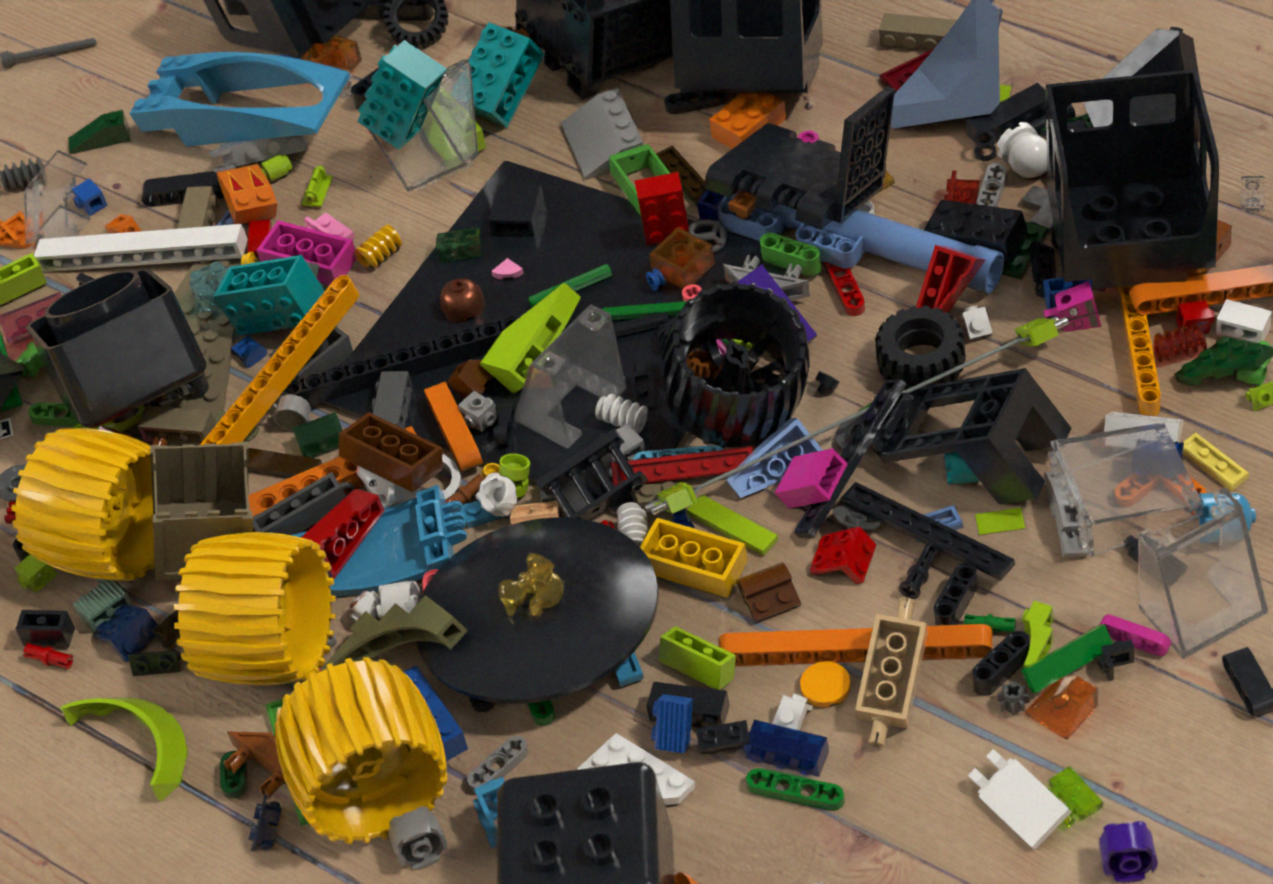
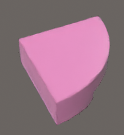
M508 258L492 270L493 277L497 279L506 277L517 278L524 274L523 268Z

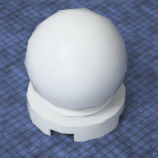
M1021 122L1019 127L1013 130L1009 128L1003 133L997 143L999 147L997 155L1004 162L1009 163L1015 173L1023 178H1033L1041 176L1047 171V141L1038 136L1036 130L1030 124Z

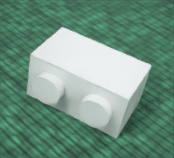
M1226 299L1217 317L1216 335L1258 343L1261 340L1264 341L1271 328L1272 311Z

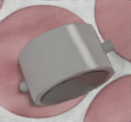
M281 396L277 404L272 406V408H275L274 422L284 430H303L307 422L312 420V418H309L310 404L300 396Z

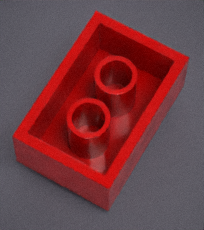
M674 172L634 180L647 246L688 238L689 227L679 173Z

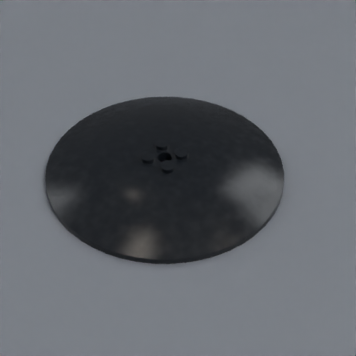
M568 517L541 518L515 523L492 531L466 545L455 553L450 560L446 561L434 574L425 587L420 600L426 595L452 615L468 631L452 649L431 641H416L423 661L441 682L449 688L471 698L494 703L523 704L562 697L601 680L623 664L636 651L649 632L656 615L659 593L656 575L649 558L640 546L631 538L610 526L595 521ZM531 591H537L536 593H534V594H532V595L527 594V593H529V592H531Z

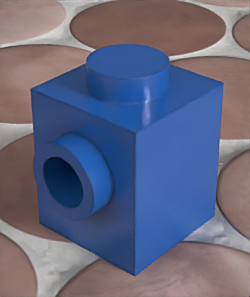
M90 178L72 188L75 196L73 202L78 209L82 208L89 216L108 206L102 190Z

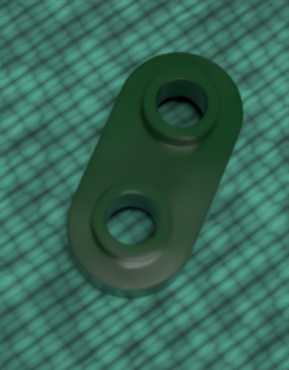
M236 751L227 752L220 760V787L223 794L228 798L240 797L247 789V762L235 774L223 764Z

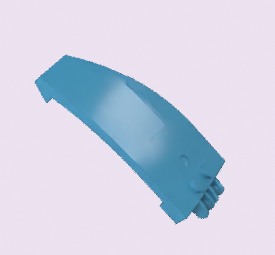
M438 485L416 492L417 497L386 508L334 579V585L330 586L331 595L353 596L360 595L363 591L371 592L372 590L379 592L380 585L417 581L423 579L426 572L433 569L439 570L454 555L453 545L467 539V533L465 530L463 531L465 528L464 515L460 512L463 508L462 503L458 500L446 503L444 493ZM306 532L292 534V536L302 537Z

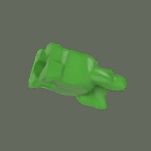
M33 341L27 344L26 351L16 360L17 363L24 366L21 377H25L27 372L30 377H35L39 369L44 366Z

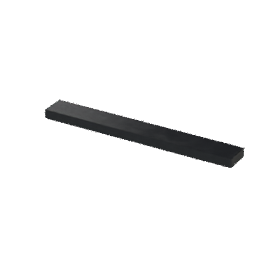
M886 380L840 455L848 464L830 500L810 504L794 530V533L799 538L815 537L905 388L906 383L903 380Z
M857 482L841 497L843 504L963 563H971L977 570L999 581L1015 565V559Z

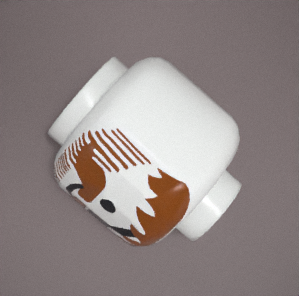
M373 590L371 592L363 591L350 604V610L353 613L350 616L351 619L356 622L367 611L376 620H379L377 605L381 604L380 596Z

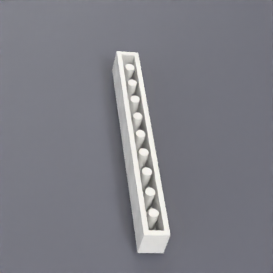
M241 224L39 239L34 256L43 272L242 258L248 239Z

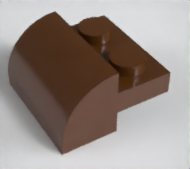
M783 562L736 580L744 603L747 604L755 623L801 606V601L792 583V576Z

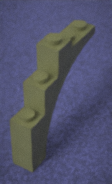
M426 595L410 613H407L395 603L378 621L365 611L349 628L353 632L352 635L320 670L328 669L327 664L330 663L333 666L344 664L345 659L349 658L353 662L362 661L363 657L373 659L391 648L409 642L431 641L452 649L468 630Z

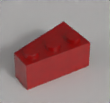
M935 245L916 308H922L923 305L929 306L930 309L936 307L942 309L943 313H949L986 259L945 245Z

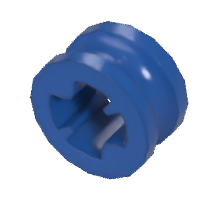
M655 268L652 273H646L647 282L654 291L658 290L659 286L664 287L666 285L664 276L659 269Z

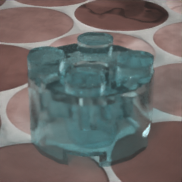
M213 262L211 265L193 271L190 275V288L196 305L202 312L213 311L214 314L223 313L213 297L228 271V268L223 266L221 262Z

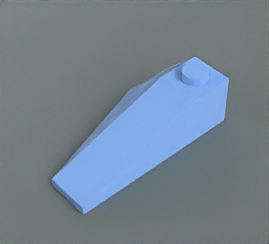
M790 418L783 423L780 429L772 432L738 467L801 439L810 433L798 418ZM811 438L732 474L725 480L739 498H742L781 481L793 457L822 451L814 438Z

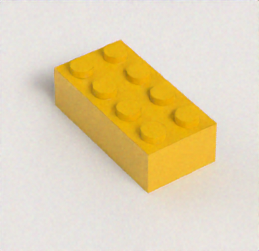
M656 518L640 546L649 558L656 577L728 598L731 594L736 580L739 579L748 562L745 543L660 518Z

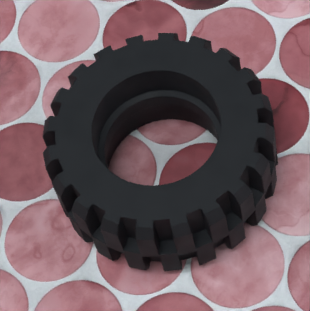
M922 305V308L912 306L905 311L901 309L896 312V315L892 314L876 333L875 348L878 370L885 381L903 380L906 383L904 391L964 364L966 361L964 332L961 329L960 323L948 312L943 313L942 309L936 307L930 309L929 306ZM921 344L937 348L923 355H913L904 352L909 347ZM963 368L926 386L950 382L951 380L955 381L959 377V373L963 371Z

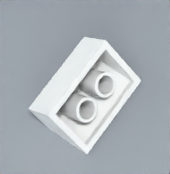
M1111 411L1105 418L1103 444H1108V448L1114 450H1123V446L1133 447V452L1147 453V450L1150 449L1157 450L1158 455L1172 456V452L1178 451L1184 420Z

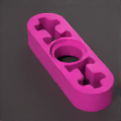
M1104 615L1099 625L1105 624L1112 640L1122 642L1132 640L1134 648L1156 656H1165L1172 644L1170 638L1164 633L1114 615Z

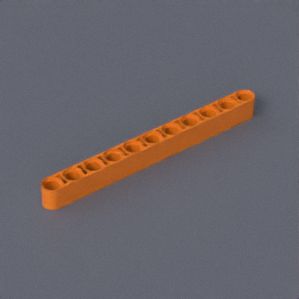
M985 624L927 626L928 635L922 660L984 658L993 650L992 629ZM873 628L724 633L719 636L718 647L736 655L735 666L815 664L824 661L834 663L866 662Z

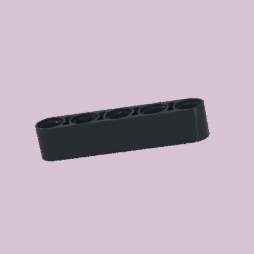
M210 171L148 179L143 183L141 201L148 207L183 204L187 187L212 186L213 192L218 196V199L225 197L217 173Z

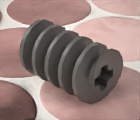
M39 156L36 158V163H33L31 158H29L28 165H25L23 160H21L20 167H17L15 162H12V169H9L7 164H4V171L0 170L1 181L6 191L10 190V185L13 189H17L18 183L22 187H26V182L30 185H34L35 180L38 183H42L43 177L47 181L45 167Z

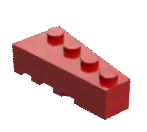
M354 489L301 538L312 540L320 545V550L326 553L324 561L330 563L331 566L328 576L335 579L384 513L385 509L378 495Z

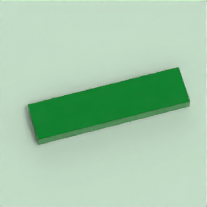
M1100 624L1023 668L1021 671L1031 693L1039 692L1101 655V647L1113 644L1105 624Z

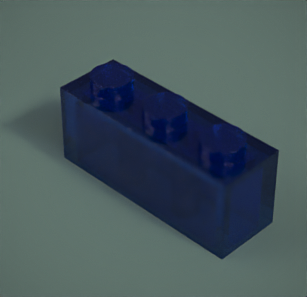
M754 720L750 728V744L744 745L746 759H750L755 763H766L774 765L779 769H790L798 771L803 775L818 777L829 754L827 737Z

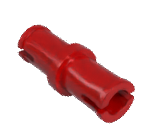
M27 643L23 650L24 658L41 661L46 666L52 664L70 669L73 664L72 659L74 657L72 654L55 651L53 647L48 646L44 648Z

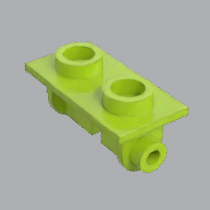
M323 166L314 168L301 206L322 207L333 175H326Z
M1273 381L1256 388H1249L1245 392L1246 399L1248 401L1252 400L1254 411L1273 405Z

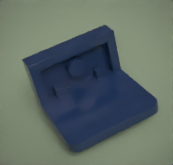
M122 605L115 610L114 616L111 619L97 626V631L93 634V637L96 640L110 643L120 658L128 662V654H136V652H139L155 638L150 630L157 623L147 609Z

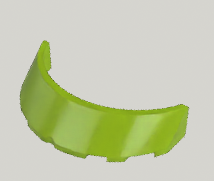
M132 697L83 699L60 707L67 723L73 725L87 714L92 713L97 716H106L117 709L127 710L151 730L156 742L157 762L150 782L156 798L159 801L164 800L180 785L183 779L182 773L186 758L188 757V747L181 726L163 707L144 699Z

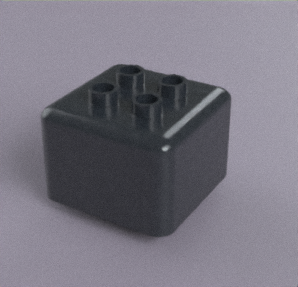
M148 268L138 271H119L82 284L56 299L46 308L44 316L35 319L26 326L61 401L80 424L87 428H95L111 420L114 423L126 421L139 412L137 407L153 399L156 403L173 398L180 392V386L200 377L207 366L206 360L172 287Z
M632 762L517 777L505 781L497 793V884H675L672 825L652 767L643 762Z

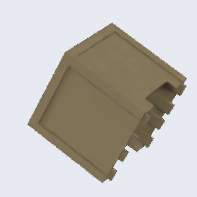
M248 442L195 446L192 444L169 447L167 445H150L156 581L182 580V576H179V570L186 566L184 557L192 553L190 548L198 544V541L226 534L253 532V516L249 508Z

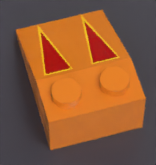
M258 164L217 172V177L234 224L242 225L250 221L276 218L277 201L269 181Z

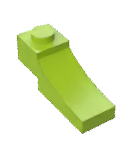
M1033 601L1030 609H1025L1022 616L1025 633L1030 636L1031 640L1024 668L1048 655L1053 645V628H1050L1053 623V606L1038 601Z

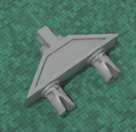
M747 255L742 268L723 264L725 279L730 284L733 281H739L756 269L760 260L754 256L751 261L750 255ZM790 263L784 276L769 273L790 301L810 296L808 280L798 279L802 272L800 265L797 264L793 270L792 263Z

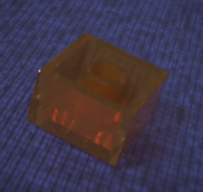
M679 227L649 254L652 272L655 268L659 269L665 280L682 289L687 285L694 284L715 264L712 245Z

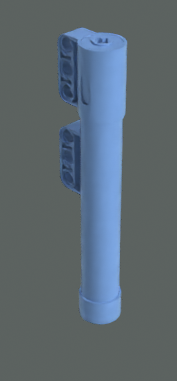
M736 194L732 197L725 196L718 206L719 220L725 230L760 241L764 234L775 233L780 235L784 229L797 230V241L818 248L820 261L848 269L854 267L862 255L867 252L927 272L935 245H945L986 259L967 286L968 288L990 294L999 283L1003 272L1004 255L999 251L980 245L972 246L861 210H856L842 223L832 221L823 229H819L796 221V210L791 209L790 206L779 204L771 211L756 207L746 220L738 218L735 212L729 210L728 203Z

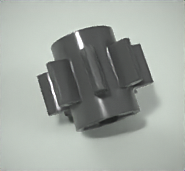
M1013 681L1007 685H1002V692L997 693V701L1001 702L1002 711L1006 709L1014 715V713L1025 711V703H1030V695L1026 693L1025 685L1021 686Z

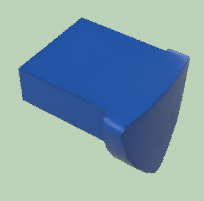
M246 336L231 348L233 355L240 359L247 368L259 362L268 353L261 344L249 336Z

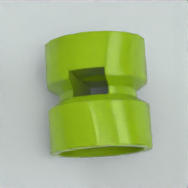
M520 454L504 455L499 461V474L509 478L515 484L517 498L523 497L528 492L530 460Z

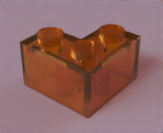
M334 35L325 44H314L301 57L302 60L334 67L349 73L362 61L358 43Z

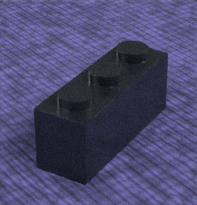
M653 682L646 706L649 721L656 722L657 717L653 716L654 702L658 701L663 694L693 698L691 726L704 728L725 724L730 706L726 690Z

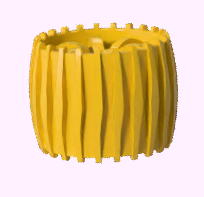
M58 429L55 433L46 434L43 442H37L34 445L36 450L33 454L26 456L27 464L25 469L19 470L18 473L21 476L19 487H14L13 493L17 494L16 504L12 505V511L16 514V520L12 521V524L18 530L16 538L19 542L23 543L22 548L41 562L82 577L100 580L131 581L136 580V577L145 576L148 569L155 568L150 445L126 435L98 429Z
M245 532L203 539L190 548L192 553L184 557L186 566L179 570V576H182L181 585H176L175 592H179V604H174V610H178L179 622L174 623V627L180 630L181 637L177 639V644L184 649L181 657L184 661L189 662L187 668L190 671H193L196 676L209 680L251 686L294 683L309 679V673L312 671L316 674L319 673L318 667L323 666L326 662L323 656L329 653L331 649L327 645L328 638L334 636V631L330 630V624L332 619H336V614H331V602L336 601V596L331 595L330 586L334 585V578L328 576V571L331 569L330 563L324 561L326 553L320 550L318 543L286 534Z
M363 657L362 661L355 662L351 658L345 659L344 664L333 666L332 663L327 664L328 669L317 674L312 671L309 673V679L302 684L297 682L294 685V691L290 695L286 694L284 696L282 707L277 709L275 741L285 782L302 815L319 835H326L329 840L334 842L338 839L344 840L346 844H352L356 840H362L364 844L370 843V839L382 837L383 840L388 839L389 823L392 818L414 811L419 807H427L429 811H432L435 808L434 802L437 798H441L444 793L443 785L447 784V765L438 726L421 692L398 666H391L386 660L382 659L375 662L369 657Z

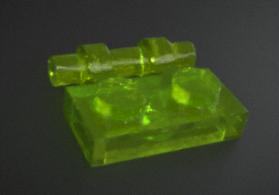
M1071 766L1049 779V785L1052 789L1048 790L1058 799L1061 797L1067 804L1065 806L1071 811L1063 821L1067 827H1071L1075 823L1072 815L1076 814L1082 821L1103 808V801Z

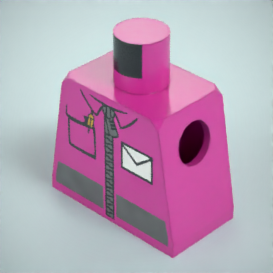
M1090 281L1057 293L1054 296L1057 307L1044 310L1045 318L1047 319L1055 316L1059 320L1064 317L1068 319L1069 324L1063 327L1065 332L1101 327Z

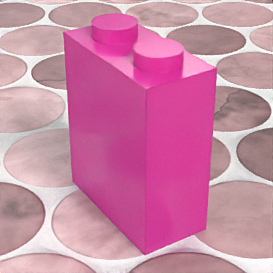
M833 448L795 456L792 458L775 494L789 509L829 501L848 463Z

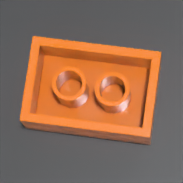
M740 93L709 119L712 138L733 149L765 124L772 123L779 126L785 121L784 100L771 93Z

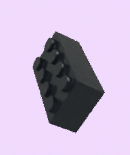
M941 199L924 231L972 246L980 245L1003 253L1005 262H1011L1028 228L1021 210Z

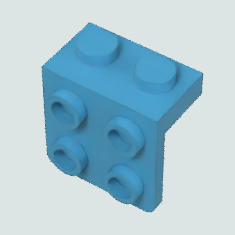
M503 777L490 780L484 785L474 788L477 799H474L473 803L478 813L477 816L480 824L485 829L491 849L497 848V828L494 820H497V793L500 786L505 782Z

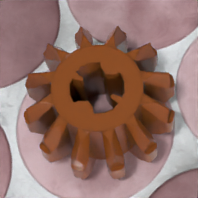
M698 348L697 352L690 351L686 362L689 369L691 368L694 371L696 377H710L716 374L717 371L708 356L707 350L701 351Z

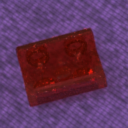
M952 170L951 179L947 178L946 191L949 193L944 195V200L977 204L980 180L957 179V171Z

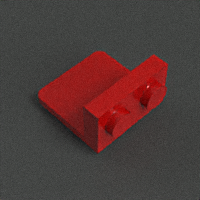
M861 527L825 534L819 541L809 571L812 575H818L842 569L855 584L864 583L877 544Z

